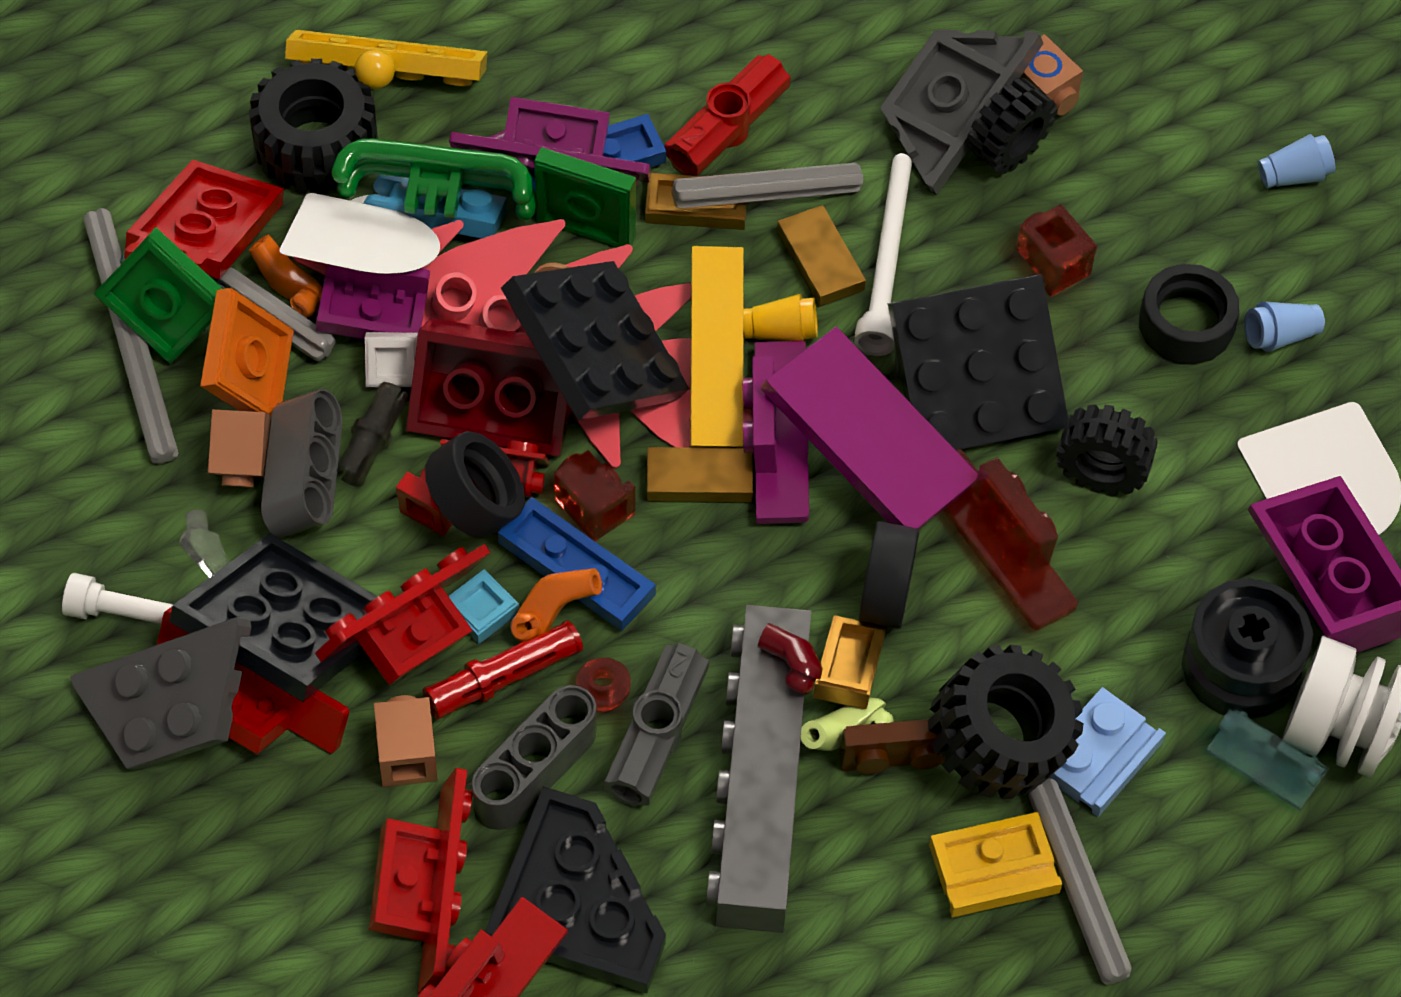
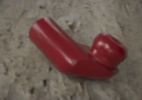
M768 623L760 636L758 648L787 661L791 669L785 677V683L789 688L803 694L812 692L816 679H821L823 671L813 646L805 639Z

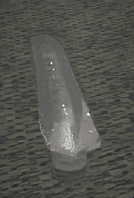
M192 510L185 515L187 531L183 532L179 545L210 578L226 566L228 560L219 540V534L208 530L206 512Z

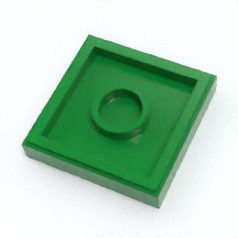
M541 147L534 160L536 221L544 223L562 219L565 221L563 229L565 231L614 247L627 244L632 246L636 236V177Z
M155 227L93 294L171 364L211 324L216 291L223 288Z

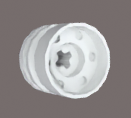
M1322 636L1299 690L1281 744L1316 756L1328 737H1335L1340 739L1336 765L1344 768L1356 745L1363 748L1357 773L1371 778L1378 764L1391 751L1401 728V665H1398L1395 669L1388 687L1379 684L1386 663L1385 659L1377 656L1365 676L1360 677L1353 674L1356 662V648Z

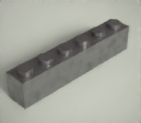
M746 605L744 625H733L731 657L741 658L740 673L729 672L726 705L736 706L735 721L724 720L721 754H732L730 771L719 770L716 803L727 804L725 821L714 820L711 854L722 855L721 872L709 871L706 905L717 906L716 927L784 933L804 694L786 685L785 677L791 669L787 661L758 648V642L768 623L776 625L809 642L810 610Z

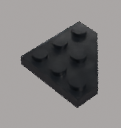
M543 786L485 932L492 936L523 896L568 929L569 933L547 962L647 994L666 944V933L656 915L653 916L641 893V887L621 849L618 850L606 828V821L597 804Z

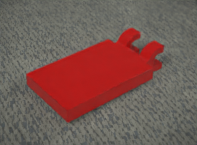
M192 160L126 232L124 259L157 227L210 277L220 279L283 205L284 188Z

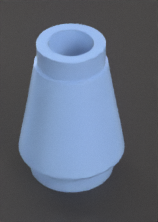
M1308 134L1268 155L1267 158L1258 160V170L1265 188L1325 181L1326 175L1335 173L1336 170L1334 155L1325 135L1314 138L1312 134Z
M1259 302L1255 308H1250L1246 312L1244 318V330L1248 343L1253 348H1261L1265 352H1271L1313 335L1321 334L1325 326L1323 311L1317 304Z

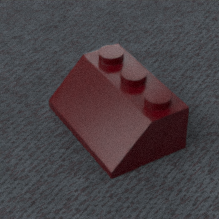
M430 318L419 329L406 431L446 438H454L456 433L470 431L482 434L500 447H507V441H521L538 445V453L554 456L561 455L571 408L527 334Z

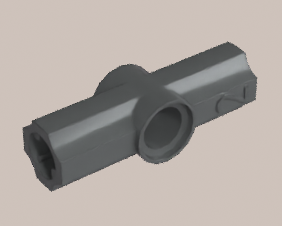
M681 643L673 646L666 645L644 694L634 703L633 719L604 782V790L611 793L617 801L633 807L638 805L649 806L670 756L680 746L682 728L709 669V660L699 654L697 649ZM660 720L669 725L662 729H653L646 724L650 721Z

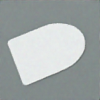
M309 193L305 196L279 251L287 256L371 273L390 274L409 272L430 264L439 254L440 242L431 228L405 213L350 200Z
M1349 402L1243 437L1238 441V448L1266 499L1341 476L1378 535L1391 525L1399 511L1401 504V481L1398 472L1361 406L1355 402Z

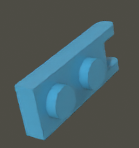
M378 175L373 187L380 195H368L364 204L405 213L404 204L409 178ZM461 189L456 219L445 218L444 205L446 199L439 198L435 217L424 214L426 196H419L416 214L405 213L420 220L429 228L461 220L464 226L458 234L485 238L497 234L506 214L507 197L492 195L480 189Z

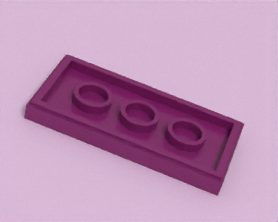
M837 326L766 379L761 387V390L887 523L918 528L920 530L970 489L981 477Z

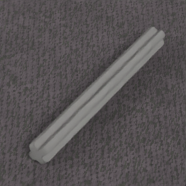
M100 208L97 211L87 212L84 216V223L101 284H103L122 264L124 259L111 214L107 209ZM109 309L150 459L154 464L158 465L174 461L179 453L148 344Z

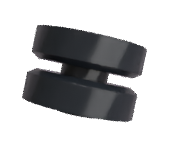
M1252 578L1232 580L1210 590L1196 608L1191 630L1185 643L1182 668L1188 687L1201 703L1221 715L1234 718L1251 719L1266 717L1284 707L1296 691L1301 679L1302 670L1306 666L1310 655L1313 630L1308 613L1294 595L1276 584Z

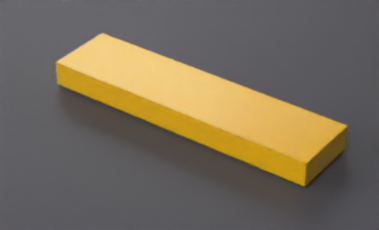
M692 246L690 447L743 448L744 247Z

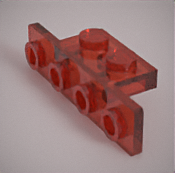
M956 449L978 475L976 483L943 510L1032 629L1039 630L1074 612L1078 605L1077 599L1050 565L1058 539L1056 527L1047 513L1037 509L1027 496L1025 486L1019 476L1009 472L998 457L980 465L978 471L962 450Z

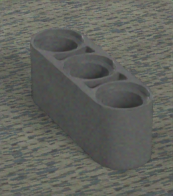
M324 388L278 403L273 408L261 513L268 530L279 538L327 524L332 518L342 431V412L336 397Z
M568 685L554 691L477 769L472 780L473 807L475 816L482 825L495 830H502L513 826L537 803L543 786L551 788L591 747L596 738L597 721L595 699L588 690L580 686ZM567 716H578L583 719L577 724H566L560 721ZM534 752L547 756V758L539 762H529L523 759L526 755ZM496 790L506 791L510 794L502 800H491L486 797L487 794Z

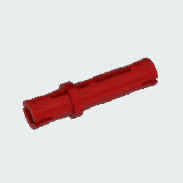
M566 620L562 624L481 662L474 659L465 663L464 670L422 689L424 698L429 697L431 714L439 720L445 715L477 700L482 703L494 698V692L530 676L564 658L582 652L583 644L580 635L573 623Z

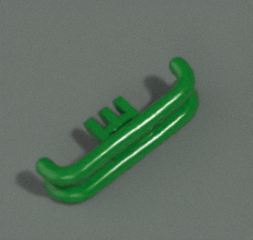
M368 138L358 139L347 144L337 154L332 166V178L338 182L337 193L344 199H349L355 195L359 181L367 175L377 174L409 178L404 211L409 214H416L419 196H426L424 214L426 216H436L439 198L446 199L444 205L445 218L456 219L462 185L510 191L513 200L516 202L515 213L522 220L531 219L536 209L532 177L527 167L517 158L502 153Z

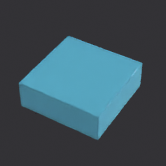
M485 569L449 595L451 601L473 630L469 635L478 644L513 619L519 610V603Z

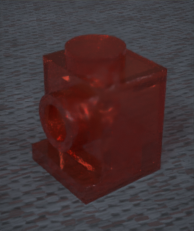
M1062 204L1045 213L1037 212L1028 217L1020 226L1016 250L1037 274H1042L1043 281L1046 284L1045 291L1050 297L1091 275L1097 249L1095 242Z
M589 450L583 454L576 453L569 456L561 463L558 470L554 472L555 500L592 540L597 541L635 515L636 487L630 480L622 484L620 477L613 467L608 463L601 464Z

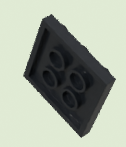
M614 261L512 276L501 287L503 294L578 421L675 401L690 389L680 373L677 362L668 353L656 333L651 318L643 311L629 287L626 276L618 269Z
M1042 274L887 303L904 396L955 450L1059 430L1065 427L1068 414Z
M269 533L173 604L169 622L190 634L236 617L250 619L252 627L250 637L241 636L236 662L304 702L365 652L359 642L356 641L325 661L320 662L315 652L329 640L324 633L325 630L349 613H352L356 620L366 615L363 608L378 596Z

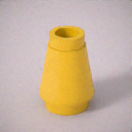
M801 294L757 305L753 308L743 309L745 339L776 342L804 341L806 343V339L818 338L815 299L802 298Z

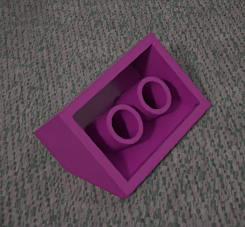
M1341 476L1250 504L1248 512L1327 638L1356 648V653L1401 638V569Z

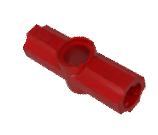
M770 54L766 56L757 55L729 83L717 84L711 88L707 94L706 105L664 145L666 157L672 163L673 168L683 175L698 176L726 148L735 147L743 143L748 137L749 126L790 87L791 77L783 68L782 62Z

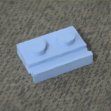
M1103 687L1082 709L1083 712L1076 718L1084 724L1082 735L1075 740L1079 744L1075 753L1049 777L1057 781L1060 790L1078 803L1081 800L1092 808V814L1097 817L1103 813L1162 745L1166 732L1162 729L1155 730L1145 723L1146 718Z

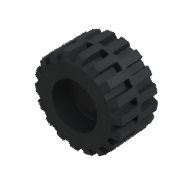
M311 58V63L302 64L301 60L290 62L291 67L284 70L282 67H278L271 71L272 79L263 78L257 85L258 93L252 94L249 116L255 156L258 164H262V170L268 178L276 176V183L286 189L288 186L294 185L295 192L304 194L307 193L308 189H316L317 194L328 193V187L336 186L337 188L338 184L332 178L331 173L337 154L347 144L358 139H378L374 97L371 96L370 87L358 81L352 68L343 71L342 63L332 61L329 65L323 64L322 59ZM311 122L332 124L320 130L307 131L297 129L299 126Z
M1010 644L1004 651L999 645L988 647L983 653L978 652L973 655L938 690L940 693L933 699L930 710L935 714L928 720V731L937 734V737L931 744L935 754L943 753L946 760L941 764L948 774L955 770L961 776L958 783L969 789L974 784L979 787V795L989 798L997 791L1001 799H1012L1018 793L1023 796L1041 785L1075 753L1079 745L1075 740L1082 735L1084 724L1076 719L1083 712L1081 702L1073 700L1071 694L1076 689L1070 679L1064 682L1058 675L1062 669L1054 662L1049 666L1042 662L1043 654L1033 649L1027 655L1023 654L1022 647L1019 645ZM987 703L999 705L1014 716L1021 727L1024 741L1015 740L1005 735L994 724L990 717Z

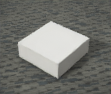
M366 332V387H412L418 333Z

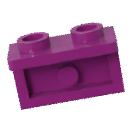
M326 264L316 331L365 339L366 332L418 333L423 321L430 271L420 268L409 272L384 274Z

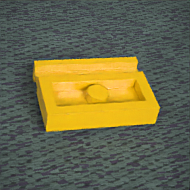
M1038 812L931 835L929 847L944 894L947 895L952 918L1060 893L1062 881L1060 876H1057L1054 867L1055 861Z

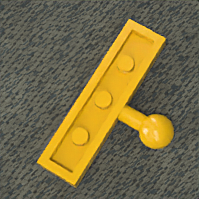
M295 30L286 39L285 59L301 60L302 64L311 63V58L322 59L323 64L326 65L332 61L342 63L347 66V70L352 68L355 71L359 82L369 86L370 89L376 90L386 87L392 81L394 74L395 77L404 80H422L424 75L443 77V82L449 85H472L473 80L479 81L486 71L488 51Z

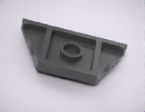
M935 30L880 107L929 190L935 195L940 192L968 152V133L974 130L971 127L974 120L982 116L979 113L984 105L986 107L992 102L990 98L996 92L1001 94L1002 87L1005 84L1009 83L1011 85L1014 79L1021 77L1044 44L1040 34L1034 31H1025L1024 37L998 36L996 31L976 30L972 33H962L959 30Z
M236 617L70 676L71 684L126 769L142 770L228 741L233 719L232 702L238 693L242 671L235 670L234 667L241 636L250 637L251 621L250 619Z

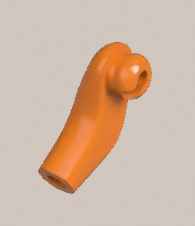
M269 234L265 235L249 249L260 272L274 291L290 300L291 308L306 318L313 316L319 310L323 287L287 255L280 253V247Z
M595 568L549 574L541 578L530 591L511 621L510 629L513 637L520 642H524L550 629L561 609L566 604L577 599L599 595L602 591V581L598 570Z

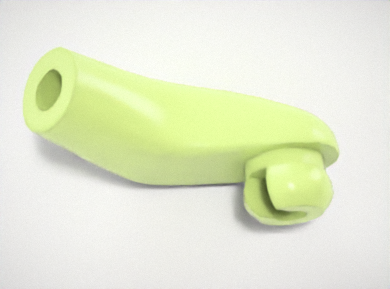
M873 697L869 698L867 709L846 705L825 716L808 721L801 728V741L810 749L833 751L841 746L843 730L846 729V726L894 722V719L889 712L884 710L886 703L882 699Z

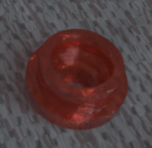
M596 658L584 664L579 670L576 686H580L591 693L595 699L596 710L609 711L618 707L626 700L631 689V678L626 667L620 662L611 658ZM609 678L613 682L607 686H600L594 680Z

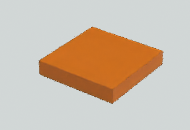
M233 288L217 290L200 387L238 411L265 412L272 416L273 408L283 401L294 330Z

